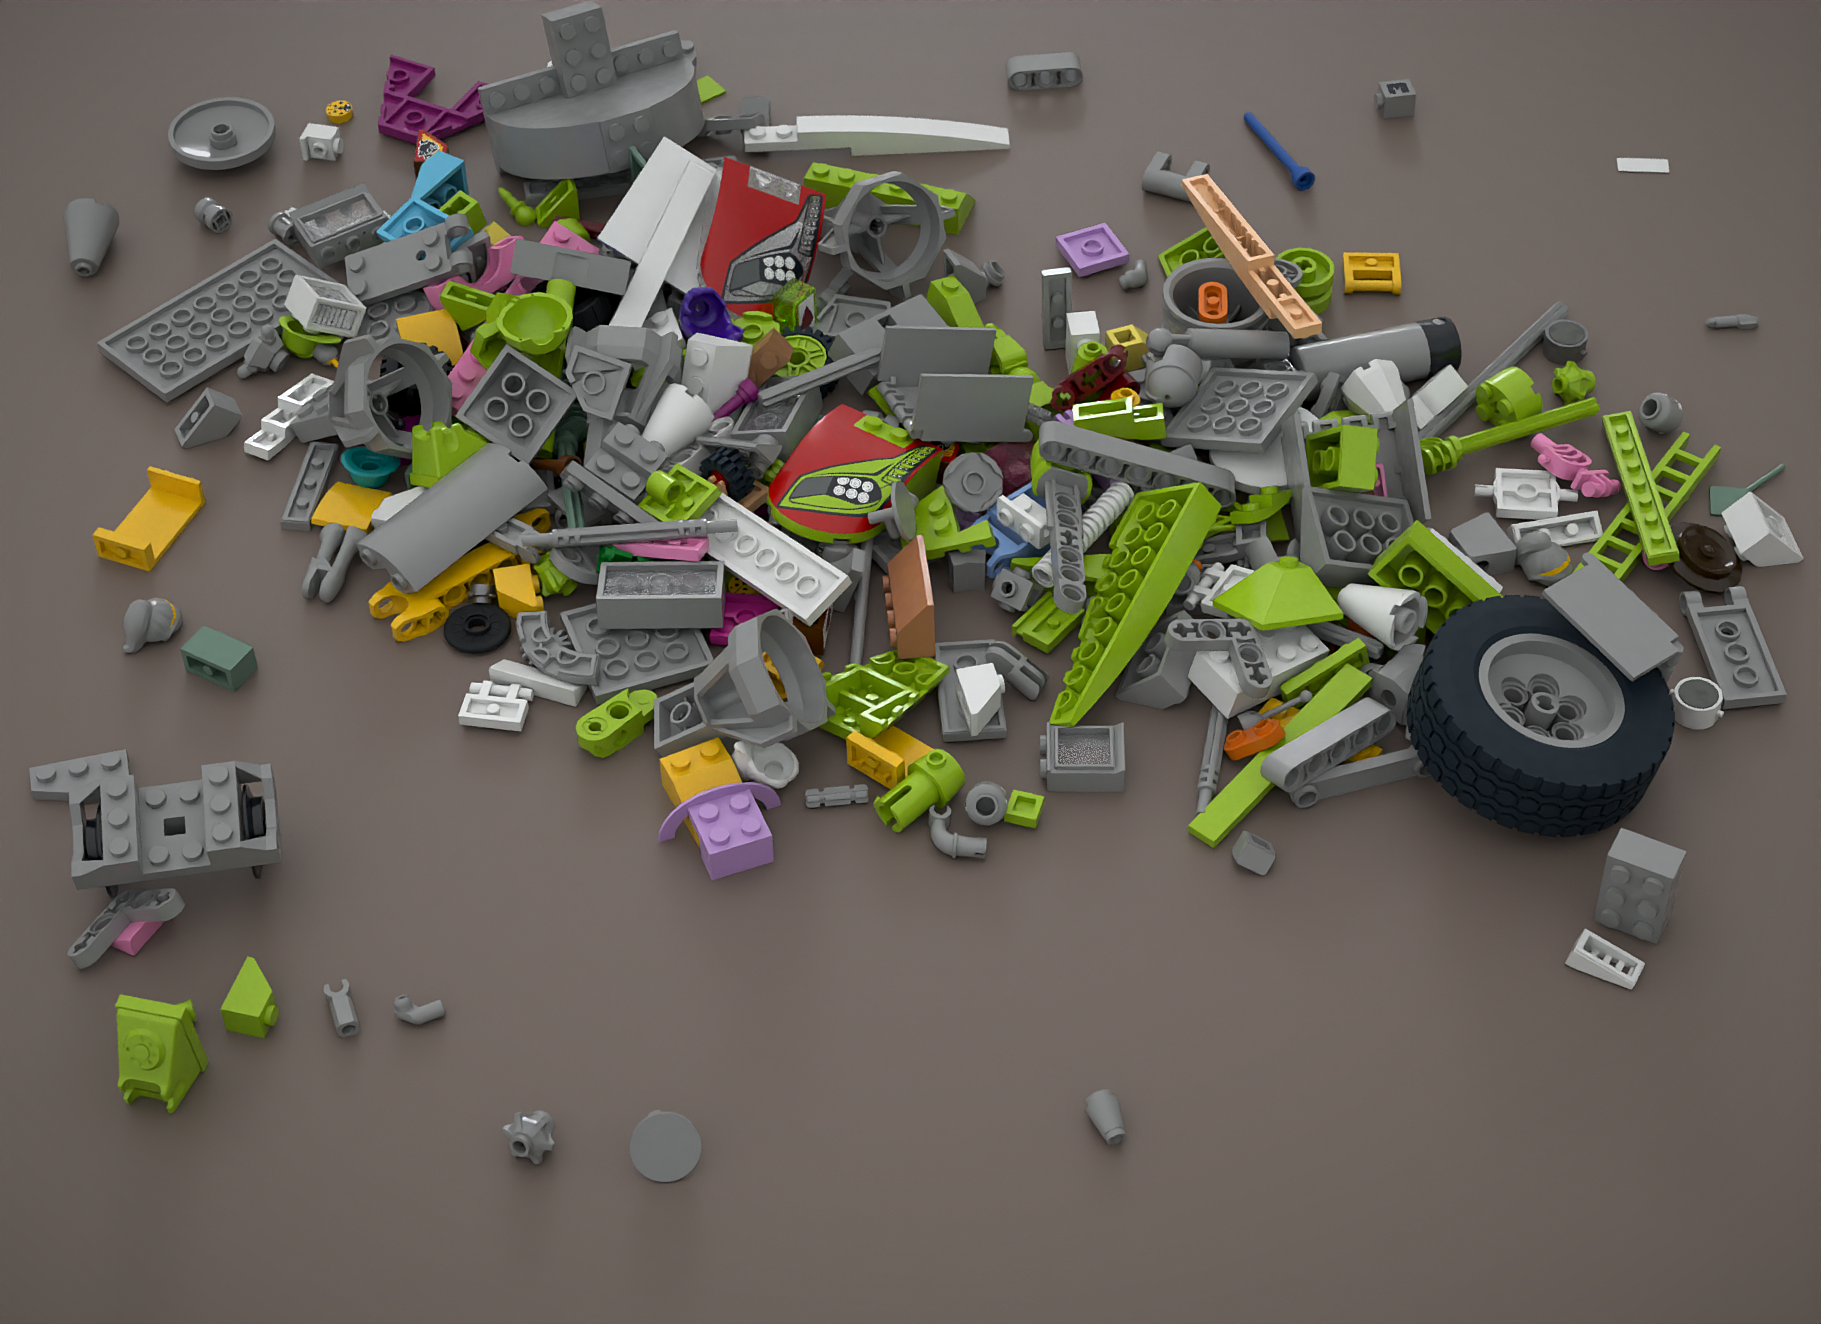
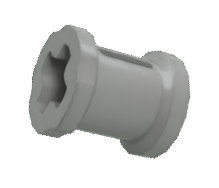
M278 212L271 217L268 229L273 235L282 237V241L287 245L293 246L300 242L296 237L292 221L286 213Z

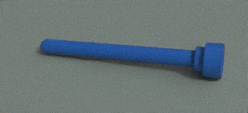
M1251 112L1245 113L1243 116L1244 121L1290 171L1291 181L1296 188L1301 191L1309 189L1315 182V175L1308 167L1299 166Z

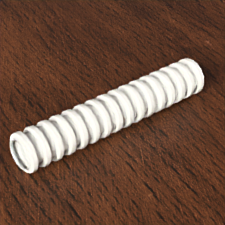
M1115 481L1082 515L1083 553L1133 500L1134 492L1128 484L1122 481ZM1051 549L1032 568L1034 579L1040 585L1047 588L1053 586Z

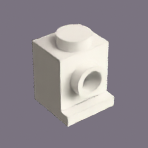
M308 123L299 138L303 160L307 161L309 158L335 161L344 148V141L340 138L339 127Z

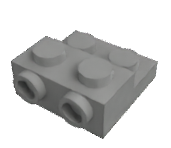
M618 422L602 441L601 447L584 468L635 503L646 490V482L653 472L664 468L669 455L665 453V448L661 443L657 441L649 442L641 437L640 431L634 425H623Z

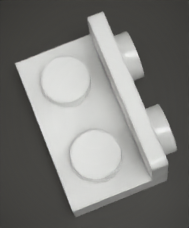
M1024 493L1012 501L1003 495L997 498V520L1003 526L1010 528L1020 535L1024 541L1031 543L1039 550L1050 543V531L1047 529L1045 508Z

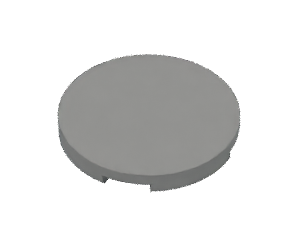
M415 290L365 306L366 311L356 337L370 334L374 340L390 336L400 338L396 323L397 318L434 311L426 294Z

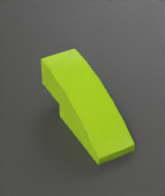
M1132 397L1073 405V423L1076 427L1122 439L1153 440L1167 438L1163 403L1133 407Z

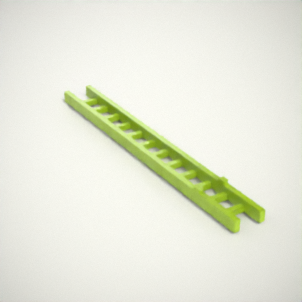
M1684 431L1652 471L1660 498L1669 501V504L1664 509L1669 522L1681 506L1689 500L1691 493L1718 460L1721 447L1714 444L1703 459L1685 452L1684 449L1688 445L1690 434ZM1676 460L1696 467V469L1689 476L1670 467ZM1664 476L1683 484V486L1675 493L1658 486V483ZM1628 503L1588 552L1593 554L1610 571L1614 572V575L1622 583L1642 559L1643 551L1641 541L1635 546L1616 538L1622 529L1638 535L1634 521L1630 520L1632 514ZM1610 546L1628 554V557L1621 564L1602 554ZM1580 562L1573 573L1585 566Z

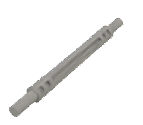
M706 518L552 529V533L522 535V546L553 545L554 548L707 537V534L738 532L737 519L706 521Z

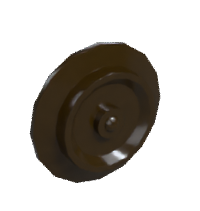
M1687 522L1671 526L1679 551L1680 561L1668 564L1675 574L1687 584L1704 592L1721 594L1725 592L1726 588L1735 587L1741 581L1742 567L1738 555L1729 541L1718 531L1707 526Z

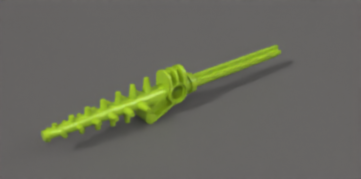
M1592 397L1460 438L1451 435L1446 437L1444 441L1437 437L1421 439L1419 441L1424 473L1431 476L1435 473L1443 472L1445 469H1454L1457 461L1462 460L1465 454L1596 415L1600 410V405L1597 404L1596 398Z

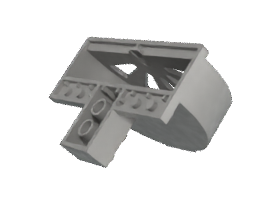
M592 0L541 14L552 66L478 87L497 171L501 174L508 172L512 175L531 179H572L619 172L631 168L630 146L634 145L648 162L664 136L682 147L701 132L705 122L695 69L692 63L684 58L679 32L673 30L610 49L602 7Z

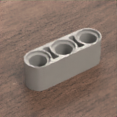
M1071 52L1015 56L1010 58L1005 66L1009 85L1014 90L1072 87L1078 85L1083 79L1079 57Z

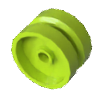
M1294 248L1279 254L1276 259L1290 261L1302 270V281L1294 288L1295 291L1317 315L1325 311L1331 304L1334 279V264L1330 257L1321 251L1311 248Z

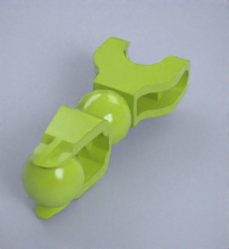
M993 323L986 324L985 328L996 329L989 374L1032 375L1034 380L1029 402L1052 412V420L1054 415L1061 414L1063 416L1064 411L1055 410L1050 403L1054 388L1047 386L1044 381H1040L1038 374L1028 368L1025 350ZM1061 392L1060 397L1062 399L1067 397V399L1069 400L1070 395L1068 393L1063 394ZM1025 420L1024 429H1029L1033 433L1032 440L1027 442L1031 445L1039 439L1040 426Z

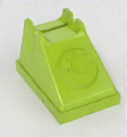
M435 421L431 423L429 431L424 430L423 424L415 425L412 428V472L409 473L411 485L430 488L487 443L493 442L477 432L464 430L459 423L451 424V428H448L442 421Z
M120 994L115 1004L117 1010L119 1058L118 1088L121 1093L125 1092L123 1098L127 1105H131L137 1097H149L165 1102L168 1101V1113H174L198 1074L205 1072L209 1062L196 1029L193 1027L194 1024L188 1010L183 1006Z

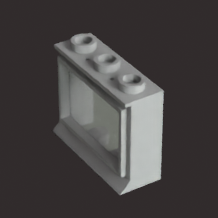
M365 183L289 212L297 239L318 269L345 259V256L384 243L377 236L376 231L389 220L388 215H385L369 193Z

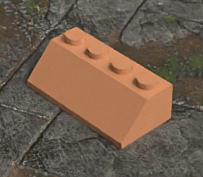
M917 535L887 563L888 575L882 576L890 646L897 647L898 659L936 656L934 602L924 538L923 535Z

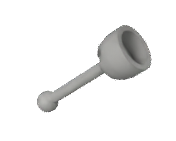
M1304 690L1300 693L1299 697L1263 714L1252 710L1237 715L1243 730L1254 727L1259 721L1270 718L1301 702L1308 703L1312 699V693Z

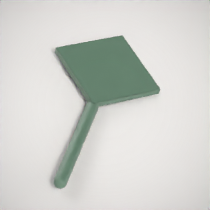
M1784 464L1779 465L1747 488L1709 486L1710 516L1723 517L1721 512L1748 492H1752L1783 471L1786 466Z

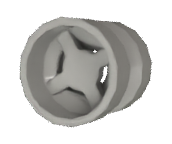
M211 197L201 199L194 210V216L197 221L206 225L215 233L224 232L232 222V212Z

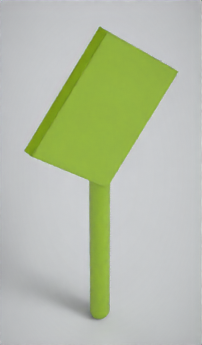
M708 75L697 80L701 104L726 93V90Z

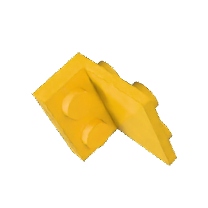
M891 726L875 739L865 737L855 730L846 737L847 764L889 789L895 787L908 776L907 769L910 764L934 750L895 726Z

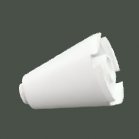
M676 383L669 384L664 390L641 436L649 442L657 441L661 443L665 448V453L669 455L668 458L710 429L714 423L711 422L714 419V414L704 400L697 394L692 398L685 393L688 389L687 387Z
M1351 583L1339 592L1337 598L1339 608L1344 615L1390 649L1400 651L1404 645L1415 644L1418 637H1415L1414 634L1418 627L1424 628L1428 613L1426 598L1415 590Z

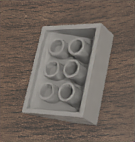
M1305 486L1302 489L1301 563L1310 566L1324 586L1344 588L1351 583L1380 586L1368 575V572L1376 558L1414 522L1408 500Z

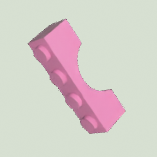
M507 236L488 248L485 272L476 282L470 284L459 275L423 288L433 310L445 309L439 298L449 280L492 294L500 293L507 289V283L512 280L514 281L517 276L510 273L516 238L524 240L523 236Z

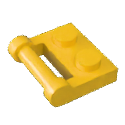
M1343 252L1344 294H1353V291H1388L1391 294H1401L1399 253ZM1354 279H1381V280H1354Z

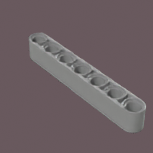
M1047 421L1040 426L1039 454L1047 461L1151 490L1201 482L1222 505L1221 509L1228 508L1235 502V477L1228 469L1058 421Z

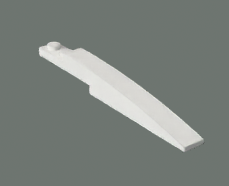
M796 117L797 125L757 126L756 129H744L745 152L851 148V156L1010 149L1007 128L922 118Z

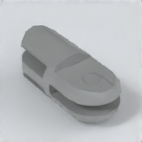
M995 641L986 650L985 659L987 664L993 663L996 672L1002 674L1003 679L1028 699L1035 700L1048 681L1049 674L1007 642Z

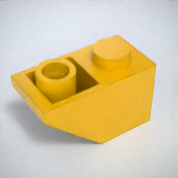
M529 563L493 569L499 608L504 610L508 616L517 620V613L544 611L542 596L535 595V593H540L538 575H531Z

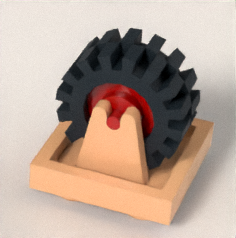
M722 447L701 461L699 471L702 474L700 476L716 485L720 492L749 511H755L766 502L769 488L750 476L753 472L751 469H747L746 465L748 463L745 460L741 461V455L738 452L734 455L733 449L729 448L727 450V447Z

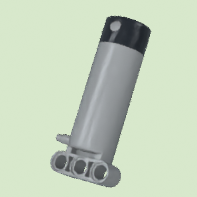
M1443 316L1295 346L1291 350L1289 349L1285 360L1255 359V365L1257 370L1315 373L1318 383L1303 401V403L1318 400L1321 383L1328 376L1329 371L1348 379L1355 369L1362 367L1363 370L1371 367L1368 363L1374 359L1393 361L1398 368L1401 382L1405 383L1433 377L1450 364L1455 371H1458L1461 365L1462 350L1456 326L1451 319Z

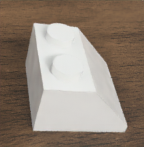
M1751 491L1721 512L1726 522L1724 529L1730 538L1735 541L1736 545L1733 548L1741 560H1749L1757 567L1799 563L1804 559L1784 517Z

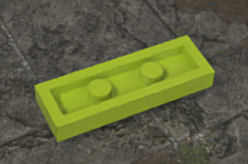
M1357 638L1351 643L1344 644L1338 651L1325 659L1315 662L1310 668L1299 675L1289 678L1283 685L1279 686L1283 702L1286 703L1299 697L1300 693L1304 690L1310 691L1313 698L1346 663L1360 670L1364 665L1370 663L1366 645L1360 638ZM1301 702L1293 707L1298 709L1306 703Z

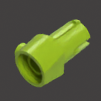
M938 748L930 751L927 755L908 766V776L881 798L877 796L873 805L878 816L886 826L896 819L897 823L892 826V830L899 833L933 804L939 809L945 807L966 783L964 772L948 752Z

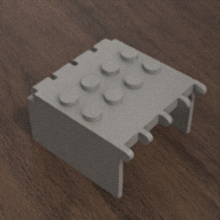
M885 327L877 380L882 382L878 384L877 389L911 438H920L921 441H940L945 444H953L955 441L982 444L983 442H1029L1032 440L1033 433L1029 429H1024L1034 377L1032 375H988L996 335L995 328Z
M1413 398L1406 399L1393 412L1370 414L1371 425H1368L1366 415L1342 417L1341 425L1378 428L1377 437L1380 440V448L1376 455V464L1383 463L1388 497L1408 500L1414 522L1418 520L1421 524H1424L1432 519ZM1300 412L1293 413L1281 424L1283 433L1281 444L1288 490H1292L1290 504L1295 537L1300 544L1302 489L1305 486L1311 487L1305 451L1306 435L1337 427L1338 421L1336 418L1312 421V432L1309 433L1308 423L1301 422Z
M1584 553L1581 563L1585 567L1543 590L1541 595L1631 681L1657 667L1661 672V678H1664L1666 684L1668 683L1684 650L1683 645L1677 641L1679 636L1593 554Z

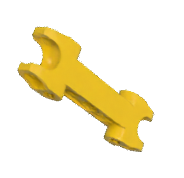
M536 508L513 517L531 527L536 519L541 518V521L533 527L539 533H546L551 526L550 513L544 508ZM488 542L460 557L417 592L402 593L390 581L368 601L370 613L376 619H384L394 614H400L390 625L393 637L399 642H405L427 635L444 625L449 617V609L471 598L467 596V593H470L471 584L494 586L493 569L529 563L531 574L537 575L538 572L533 568L535 564L524 561L519 554L516 555L492 542ZM536 549V550L538 551V553H540V556H541V557H542L544 554H546L545 552H542L541 550ZM391 598V600L387 604H385L381 608H378L379 604L384 599ZM412 622L406 631L401 632L406 624Z

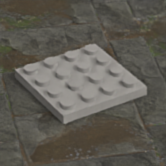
M1214 367L1197 388L1194 398L1180 409L1166 427L1167 438L1160 439L1162 446L1180 448L1191 444L1193 448L1202 450L1265 453L1282 431L1281 424L1297 411L1318 383L1316 375L1312 372Z
M596 603L560 613L562 626L569 637L573 651L599 654L601 658L598 684L588 685L596 705L605 703L627 688L630 694L635 690H652L695 678L714 660L699 628L599 629Z

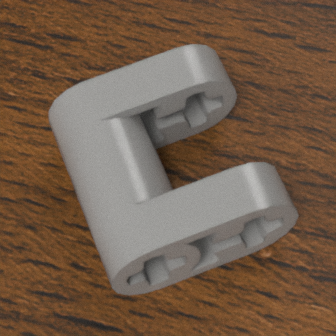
M1157 151L1143 175L1142 190L1191 202L1182 186V179L1204 174L1209 175L1210 165L1195 161L1186 176L1169 172L1172 164V155Z

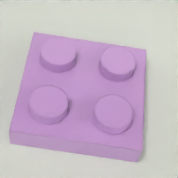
M1106 223L1056 237V247L1079 277L1129 263L1128 251Z

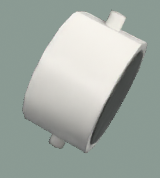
M1702 677L1685 678L1677 684L1675 689H1671L1669 692L1673 696L1675 721L1683 727L1706 729L1713 726L1719 717L1722 718L1724 712L1720 710L1723 700L1722 690L1709 679Z

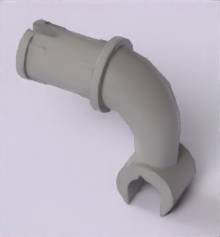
M933 804L929 809L928 826L931 828V838L936 848L945 854L951 855L953 859H955V856L985 859L987 838L959 836L958 832L950 834L947 831L951 820L950 807L947 805L946 813L941 816L934 811L935 804Z

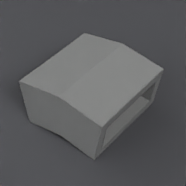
M972 549V551L961 553V551L948 553V579L953 593L965 590H985L986 550Z

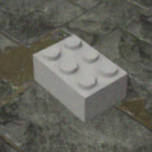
M1621 828L1606 858L1593 921L1658 945L1672 915L1687 851Z

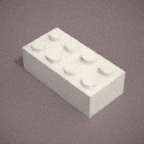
M1306 625L1264 631L1255 628L1273 678L1269 692L1264 698H1252L1242 691L1229 651H1197L1187 677L1229 719L1271 697L1281 694L1279 686L1283 685L1289 678L1304 672L1315 662L1325 659L1330 650ZM1241 655L1248 662H1256L1250 655Z

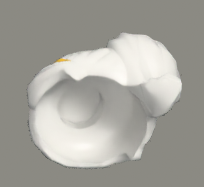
M738 741L734 744L735 750L731 758L743 782L752 780L755 783L764 784L773 789H780L785 787L788 782L794 780L799 773V762L796 755L783 743L778 742L767 748L743 741Z

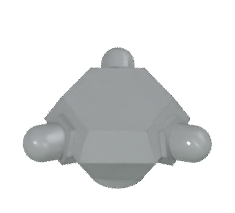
M264 325L261 332L252 340L244 354V364L237 370V375L240 378L246 379L258 371L268 372L270 369L277 373L287 362L289 354L284 351L285 347L277 331L271 325Z

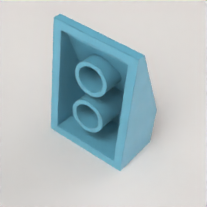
M438 150L421 165L411 197L415 196L439 209L459 191L469 196L464 160Z
M412 196L376 233L384 242H389L446 222L445 220L449 215ZM469 227V233L466 236L450 239L451 254L461 244L474 236L472 228ZM426 253L420 257L419 261L426 257Z

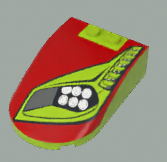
M840 404L813 426L789 456L769 486L766 503L770 505L772 509L771 515L779 524L802 537L832 544L834 539H849L850 544L863 542L875 537L886 528L884 522L871 525L868 520V513L892 507L891 486L893 482L902 481L908 492L914 494L919 501L934 490L944 449L927 441H921L920 438H911L905 429L893 427L882 422L878 417L869 416L847 405Z

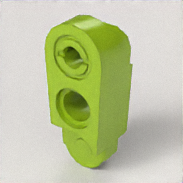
M625 689L578 720L576 724L578 744L594 756L600 758L608 757L616 751L619 752L644 732V725L654 718V700L657 699V695L653 691L645 689L635 690L629 694V689Z

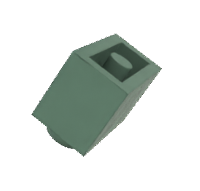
M206 626L199 629L180 648L186 671L233 692H236L258 669L252 646Z

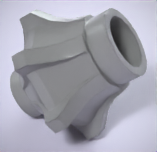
M535 1111L529 1115L517 1112L514 1115L515 1122L502 1128V1134L508 1137L510 1141V1153L514 1157H528L534 1164H540L543 1159V1152L554 1149V1141L551 1138L555 1130L554 1120L544 1111Z

